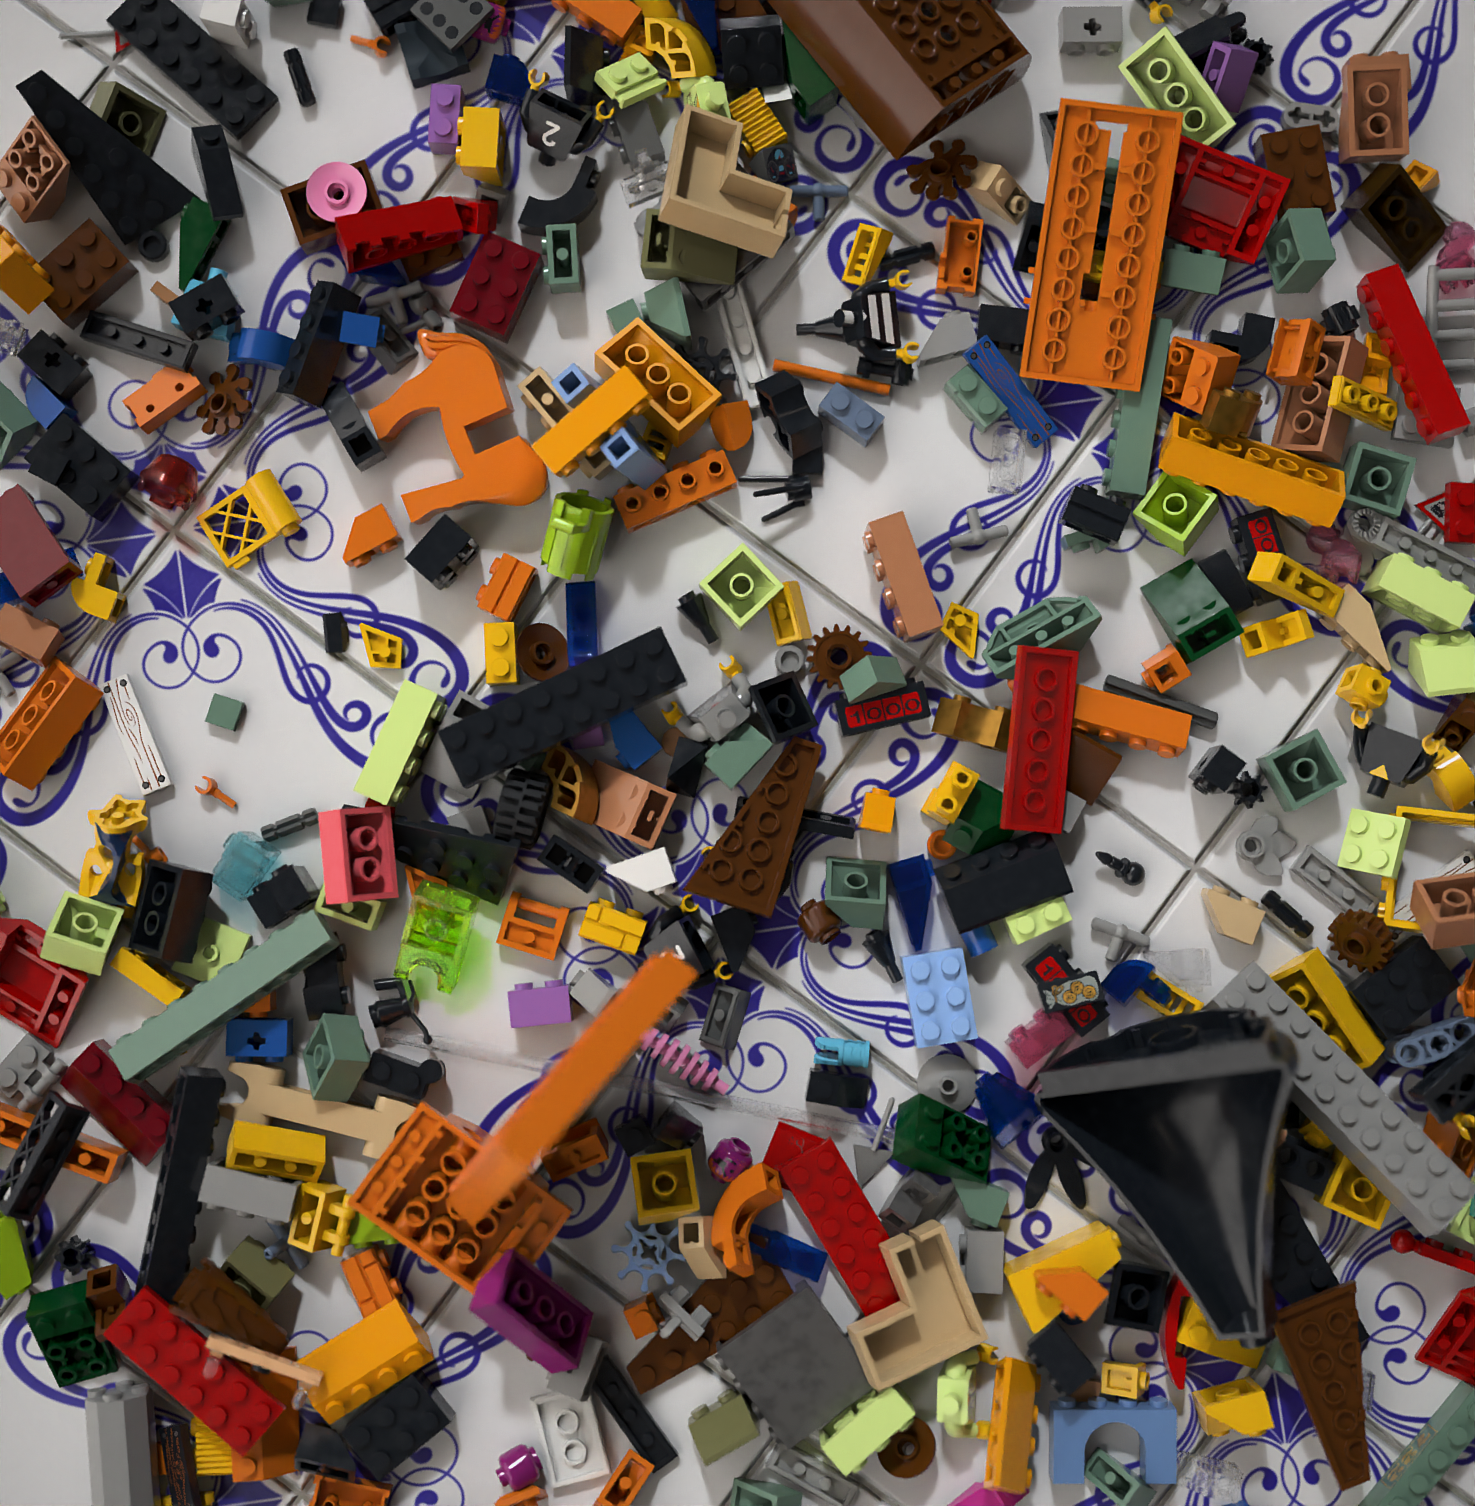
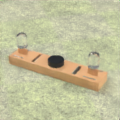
M213 1332L205 1346L211 1350L209 1355L222 1358L223 1354L252 1363V1369L257 1372L270 1374L272 1370L300 1381L299 1387L308 1390L311 1389V1386L318 1387L323 1376L322 1371ZM208 1357L203 1375L206 1378H212L216 1374L220 1361ZM302 1389L296 1390L292 1401L294 1409L299 1410L304 1407L309 1394L307 1391Z

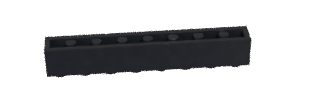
M180 1066L134 1298L144 1286L148 1285L168 1304L178 1306V1303L172 1299L183 1283L184 1273H188L190 1269L189 1248L190 1244H194L196 1239V1226L194 1225L196 1215H199L202 1210V1202L198 1201L208 1156H212L214 1151L212 1135L214 1127H217L220 1121L219 1100L224 1097L226 1091V1080L216 1068Z

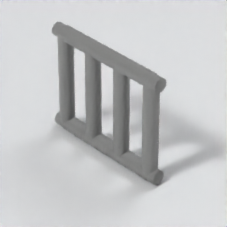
M1428 266L1426 326L1436 348L1437 342L1475 340V328L1438 330V312L1475 310V298L1439 300V281L1475 280V267L1439 269V266ZM1475 358L1442 360L1447 372L1475 370Z

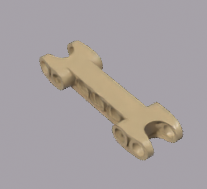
M230 1060L227 1070L245 1080L249 1088L248 1096L243 1103L220 1102L218 1109L220 1110V1116L233 1122L239 1120L272 1126L274 1117L363 1139L365 1143L362 1154L379 1159L398 1134L401 1124L409 1119L419 1104L408 1099L382 1093L377 1094L374 1106L348 1100V1102L313 1100L311 1090L283 1083L286 1069L263 1062H235V1060Z

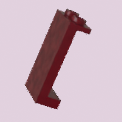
M17 484L13 488L6 490L0 497V567L19 597L36 608L82 574L83 570L77 562L69 557L33 503V496L21 485Z

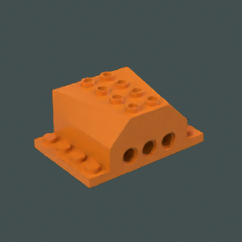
M423 1100L347 1202L352 1208L473 1295L479 1280L509 1249L514 1248L532 1264H535L573 1212L570 1206L548 1191L549 1183L531 1167L472 1226L445 1202L452 1194L447 1189L492 1138V1135L478 1125L452 1113L445 1117Z

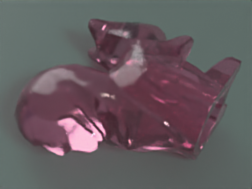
M1464 221L1450 223L1444 230L1443 241L1446 245L1438 252L1435 266H1439V269L1475 267V259L1468 252L1475 245L1474 228ZM1475 280L1439 281V287L1444 294H1448L1452 288L1454 290L1458 288V281L1465 288H1468L1469 284L1473 285L1475 283Z
M1332 524L1331 528L1312 525L1306 535V544L1312 552L1321 554L1322 558L1320 565L1303 566L1325 579L1329 578V581L1337 585L1338 579L1341 576L1347 577L1352 584L1357 585L1362 565V553L1358 552L1351 542L1339 538L1341 532L1335 527V524Z

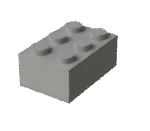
M221 1156L207 1164L198 1201L207 1203L206 1207L212 1210L224 1211L225 1208L237 1210L236 1215L241 1217L254 1218L255 1215L266 1217L267 1223L284 1225V1222L289 1223L293 1219L300 1185L307 1183V1181L226 1168V1157Z

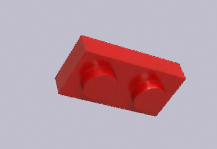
M1449 482L1445 484L1444 543L1475 544V483Z

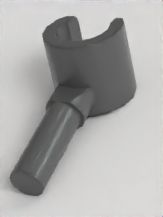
M429 310L424 313L420 320L402 327L400 330L402 335L427 326L431 331H436L443 326V321L436 311Z

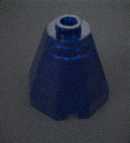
M988 1071L975 1082L978 1086L974 1090L975 1097L993 1141L1001 1150L1020 1137V1134L1025 1130L1027 1131L1043 1117L1037 1110L1034 1101L1036 1095L998 1071L993 1075Z

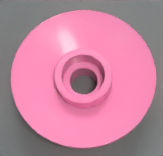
M330 162L320 166L312 173L307 183L306 197L316 215L326 221L335 222L334 217L359 213L362 210L367 199V186L363 176L355 167L344 162ZM338 191L344 192V196L340 200L334 199V194Z

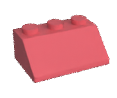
M390 806L318 812L326 905L398 898Z

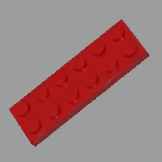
M1017 645L1000 822L1001 829L1062 833L1079 651Z
M826 1138L779 1166L778 1169L865 1317L901 1301L878 1245L890 1239L832 1138Z
M148 1285L144 1286L102 1335L238 1454L244 1457L283 1412L286 1405L227 1354H223L222 1358L209 1355L211 1350L205 1347L209 1338L188 1320L172 1314L168 1310L170 1304Z

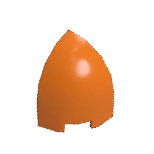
M748 400L725 403L713 409L709 419L715 439L720 446L728 451H735L744 447L749 441L753 429Z

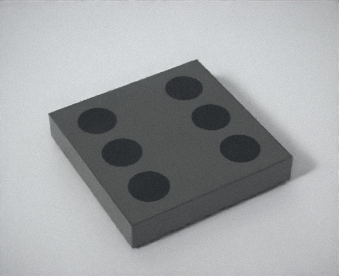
M419 0L410 8L411 13L452 53L495 12L494 7L486 0Z

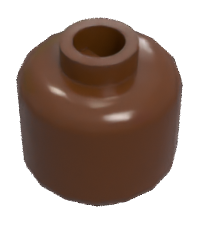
M811 899L800 908L802 913L798 917L797 924L811 943L825 945L841 933L839 928L842 925V919L824 904L825 900L816 902L815 899Z

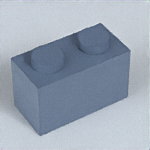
M838 382L834 384L818 407V414L863 447L868 445L883 425L885 416Z

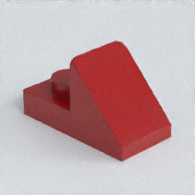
M453 196L463 230L475 234H488V231H496L498 203L496 201Z

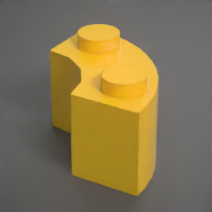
M644 18L646 49L654 50L665 58L670 67L672 79L703 77L707 75L710 77L717 76L712 51L705 38L695 27L676 18Z

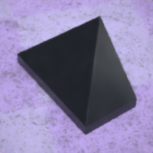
M679 736L667 777L666 790L695 798L708 747L707 743Z

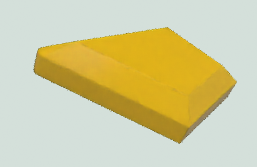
M951 602L943 619L944 625L940 631L970 659H973L979 614Z
M360 623L359 626L370 667L402 669L403 639Z

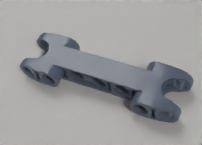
M1463 1013L1427 1026H1416L1401 1031L1391 1040L1383 1039L1382 1044L1386 1049L1381 1056L1388 1062L1398 1063L1408 1068L1445 1058L1475 1034V1017H1467ZM1462 1025L1464 1030L1463 1036L1456 1040L1454 1029L1456 1026ZM1397 1041L1393 1048V1058H1391L1387 1053V1047L1391 1042Z

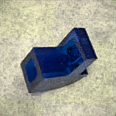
M1128 960L1118 964L1101 982L1102 989L1124 1007L1130 1003L1140 990L1164 1009L1172 1000V995L1168 993L1171 988L1157 977L1153 981L1151 976L1156 972V968L1154 965L1143 960Z

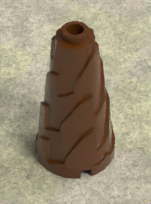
M207 1257L201 1259L199 1262L204 1268L201 1271L196 1267L191 1270L172 1299L179 1305L171 1304L168 1310L175 1316H180L196 1325L199 1324L214 1333L225 1335L232 1340L280 1355L290 1341L286 1337L288 1332L273 1320L270 1314L259 1306L243 1288L231 1280L214 1261Z

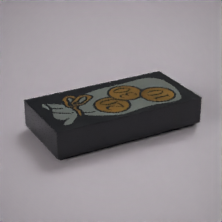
M1097 970L1037 984L1045 1016L1105 1001Z

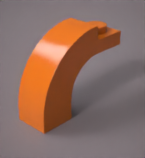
M762 1162L745 1170L731 1182L721 1196L712 1220V1246L724 1252L723 1261L727 1269L743 1278L754 1274L749 1247V1232L754 1219L763 1209L784 1199L778 1172Z

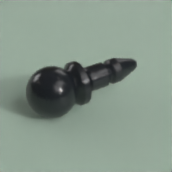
M1097 851L1095 853L1100 862L1115 870V876L1122 878L1126 884L1136 886L1144 880L1145 870L1141 864L1130 862L1127 858L1120 860L1106 852Z

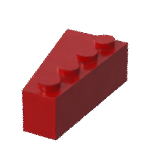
M437 196L426 201L334 217L337 243L349 274L463 240V226L452 196Z

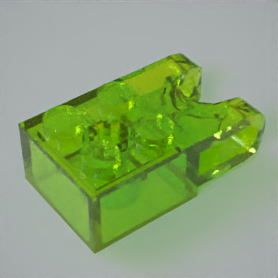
M423 879L412 897L400 943L394 977L408 980L409 974L415 967L427 966L434 970L438 977L437 990L451 995L460 976L481 898Z

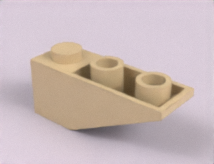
M1349 583L1341 586L1340 588L1344 589L1345 592L1335 617L1329 618L1316 612L1320 616L1319 621L1328 630L1336 631L1342 637L1341 643L1351 652L1356 651L1364 659L1362 663L1380 670L1382 674L1389 672L1392 668L1370 603Z

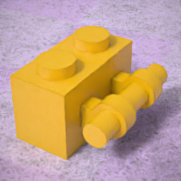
M323 1179L318 1180L317 1183H302L287 1243L311 1253L332 1248L331 1255L342 1257L344 1248L349 1244L351 1236L348 1233L351 1219H354L356 1215V1210L347 1204L353 1194L346 1193V1188Z

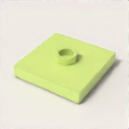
M205 917L201 925L197 941L198 947L192 964L174 961L171 970L201 982L209 981L218 975L220 968L243 958L252 935Z

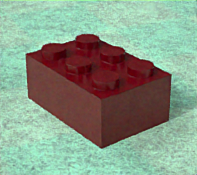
M488 231V234H484L449 310L453 320L508 344L544 265L541 254Z

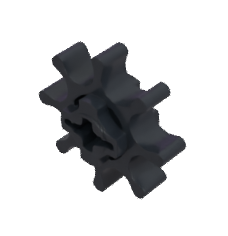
M704 336L699 337V350L693 355L687 354L682 345H675L674 350L692 367L694 365L698 369H706L703 374L704 377L718 391L722 381L726 379L737 381L739 379L737 374H725L721 369L722 360L731 355L729 349L723 348L719 355L711 357L706 349L708 338ZM699 358L706 359L704 362L698 361ZM722 396L718 403L725 404L727 399Z

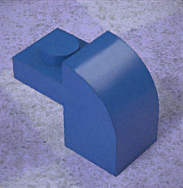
M241 328V332L232 333L228 347L227 362L236 365L257 364L272 370H284L289 358L290 347L295 339L271 331Z

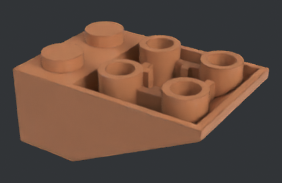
M35 115L29 118L0 160V191L24 223L52 219L65 201L70 162Z
M595 759L592 770L597 780L599 798L593 824L654 850L678 795Z

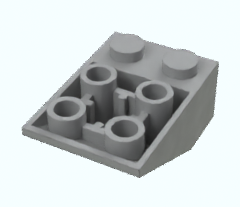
M459 690L438 730L489 707V705ZM437 733L419 771L473 799L481 783L469 789L463 788Z

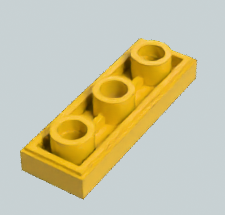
M1342 375L1333 376L1328 406L1382 431H1392L1394 420L1398 414V402Z

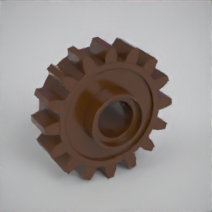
M834 624L833 632H829L824 627L822 628V638L818 635L813 636L816 646L808 645L807 650L813 653V656L807 657L806 662L813 663L809 673H817L819 675L816 681L818 684L825 680L827 681V689H831L833 684H838V688L841 691L843 686L839 676L867 655H872V652L864 651L869 642L868 640L862 642L858 640L861 635L860 631L852 635L850 634L849 625L846 626L844 631H840L838 624ZM835 650H841L846 654L847 661L843 665H836L831 661L830 654Z
M1348 909L1345 913L1341 912L1328 927L1331 933L1327 936V940L1334 942L1330 949L1340 953L1337 958L1339 961L1343 959L1348 961V968L1356 965L1361 973L1366 968L1370 973H1374L1377 968L1379 970L1383 969L1394 955L1392 949L1396 944L1392 941V932L1385 922L1373 913L1363 911V909L1358 911Z

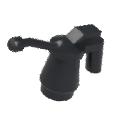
M401 976L373 980L376 991L398 989L400 998L379 1000L373 1005L368 1006L375 1029L379 1027L386 1028L405 1016L407 1018L411 1017L422 1030L424 1043L430 1045L433 1041L432 1036L429 1035L428 1029L414 1013L413 1003L417 994L412 980H408L412 993L410 999L407 996Z

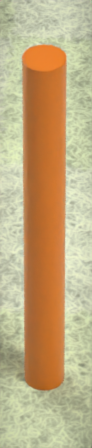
M778 359L774 360L772 371L776 372L785 370L790 375L831 384L838 382L844 387L885 396L889 395L891 384Z

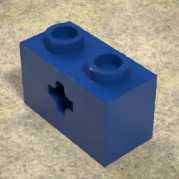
M233 1018L226 1023V1056H235V1062H252L253 1057H265V1062H284V1057L293 1054L294 1018ZM260 1035V1038H266V1042L260 1045L259 1042H254V1037Z

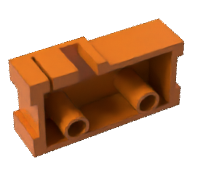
M948 215L943 252H941L939 257L935 293H963V297L973 298L976 291L984 219L973 218L972 221L955 219L956 216Z
M165 366L152 376V380L122 400L123 404L137 417L135 419L136 423L147 435L208 392L204 384L192 374L194 370L191 366L188 373Z
M315 1474L313 1483L316 1484L309 1506H386L387 1498L392 1493L393 1484L356 1477L353 1484Z

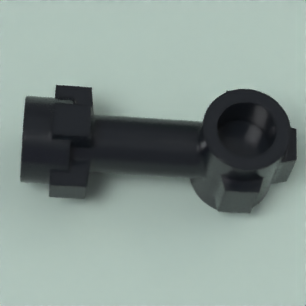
M859 356L856 374L862 375L861 378L869 379L870 374L892 377L891 384L908 387L909 381H912L914 369L912 364H906L903 360L899 359L894 362V365L873 362L866 357Z

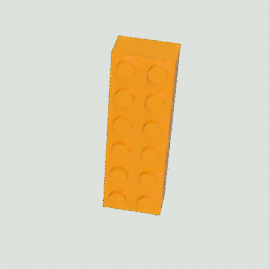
M1174 412L1161 441L1158 468L1162 469L1166 474L1175 477L1183 476L1191 479L1193 483L1205 487L1208 485L1217 488L1227 496H1240L1248 499L1250 503L1256 506L1263 507L1265 505L1274 508L1284 516H1297L1316 527L1325 526L1331 528L1346 498L1344 471L1259 441L1245 438L1239 434L1237 437L1207 430L1199 420Z

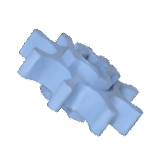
M630 1221L625 1222V1229L632 1235L631 1243L625 1247L615 1244L611 1247L613 1253H624L629 1258V1264L626 1269L618 1272L619 1279L623 1280L630 1272L640 1273L643 1277V1284L641 1286L643 1293L648 1292V1280L653 1275L663 1276L667 1284L672 1286L674 1279L666 1271L668 1263L672 1260L686 1262L683 1254H676L669 1247L670 1241L674 1237L679 1236L678 1227H675L668 1235H661L655 1229L656 1223L651 1224L647 1231L638 1232L633 1228ZM646 1237H653L656 1240L646 1239ZM641 1242L649 1249L654 1247L657 1249L655 1251V1258L658 1265L649 1257L646 1259L642 1258L644 1250L640 1244ZM634 1247H637L636 1256L632 1255ZM665 1250L666 1257L665 1260H662L661 1255L662 1252ZM642 1267H651V1268H653V1269H652V1270H645V1269H642Z

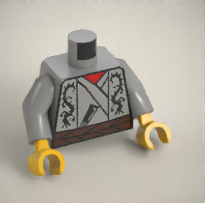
M729 656L732 662L728 667H725L721 662L719 663V668L731 679V682L688 716H684L675 701L670 702L674 708L672 711L665 712L661 709L667 722L670 725H676L689 739L698 742L705 740L717 742L751 715L750 705L753 699L748 690L751 684L742 673V666L733 656Z

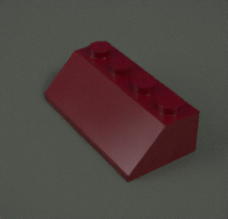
M104 1039L93 1041L70 1065L60 1084L147 1167L164 1149L172 1104L146 1079L139 1084L125 1081L108 1051L112 1047Z

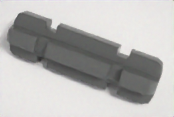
M310 808L302 811L301 815L297 813L276 821L275 825L263 826L260 829L261 835L265 842H271L278 839V836L284 837L305 829L306 825L309 827L319 823L318 812L315 808Z

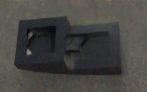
M1225 549L1198 562L1202 572L1228 603L1235 615L1254 606L1238 569Z

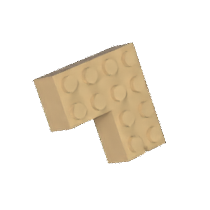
M686 104L674 130L658 221L773 259L786 237L789 217L787 214L790 210L793 189L737 171L736 164L743 123Z
M934 1219L909 1229L910 1236L901 1233L878 1244L901 1301L846 1326L867 1381L878 1392L989 1339L945 1227Z

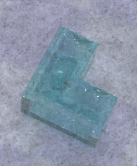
M238 831L237 834L233 832L223 844V848H225L221 855L223 858L219 860L212 871L215 874L212 882L238 901H248L246 898L252 895V889L260 884L282 852L270 843L265 842L264 839L252 831Z

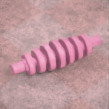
M655 1028L651 1031L649 1030L642 1038L640 1048L645 1052L648 1047H651L653 1049L650 1054L652 1059L655 1060L659 1053L663 1055L659 1062L660 1066L664 1068L669 1060L673 1062L668 1070L670 1074L674 1075L678 1068L681 1067L683 1070L678 1077L679 1079L684 1081L691 1074L693 1077L689 1084L696 1086L700 1080L703 1082L701 1090L707 1091L709 1088L714 1089L721 1095L726 1093L730 1085L719 1079V1076H717L719 1071L715 1067L711 1072L707 1071L710 1063L706 1059L701 1065H698L697 1061L701 1055L696 1051L690 1059L686 1057L691 1049L689 1045L686 1044L679 1052L676 1049L681 1041L675 1038L671 1045H668L666 1042L670 1035L664 1033L659 1039L656 1037L659 1030Z

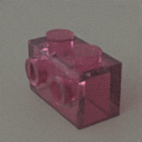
M1040 1008L1032 1015L1033 1020L1027 1025L1020 1024L1008 1033L1009 1038L1004 1042L1026 1069L1075 1033L1061 1012L1045 1016L1043 1008Z

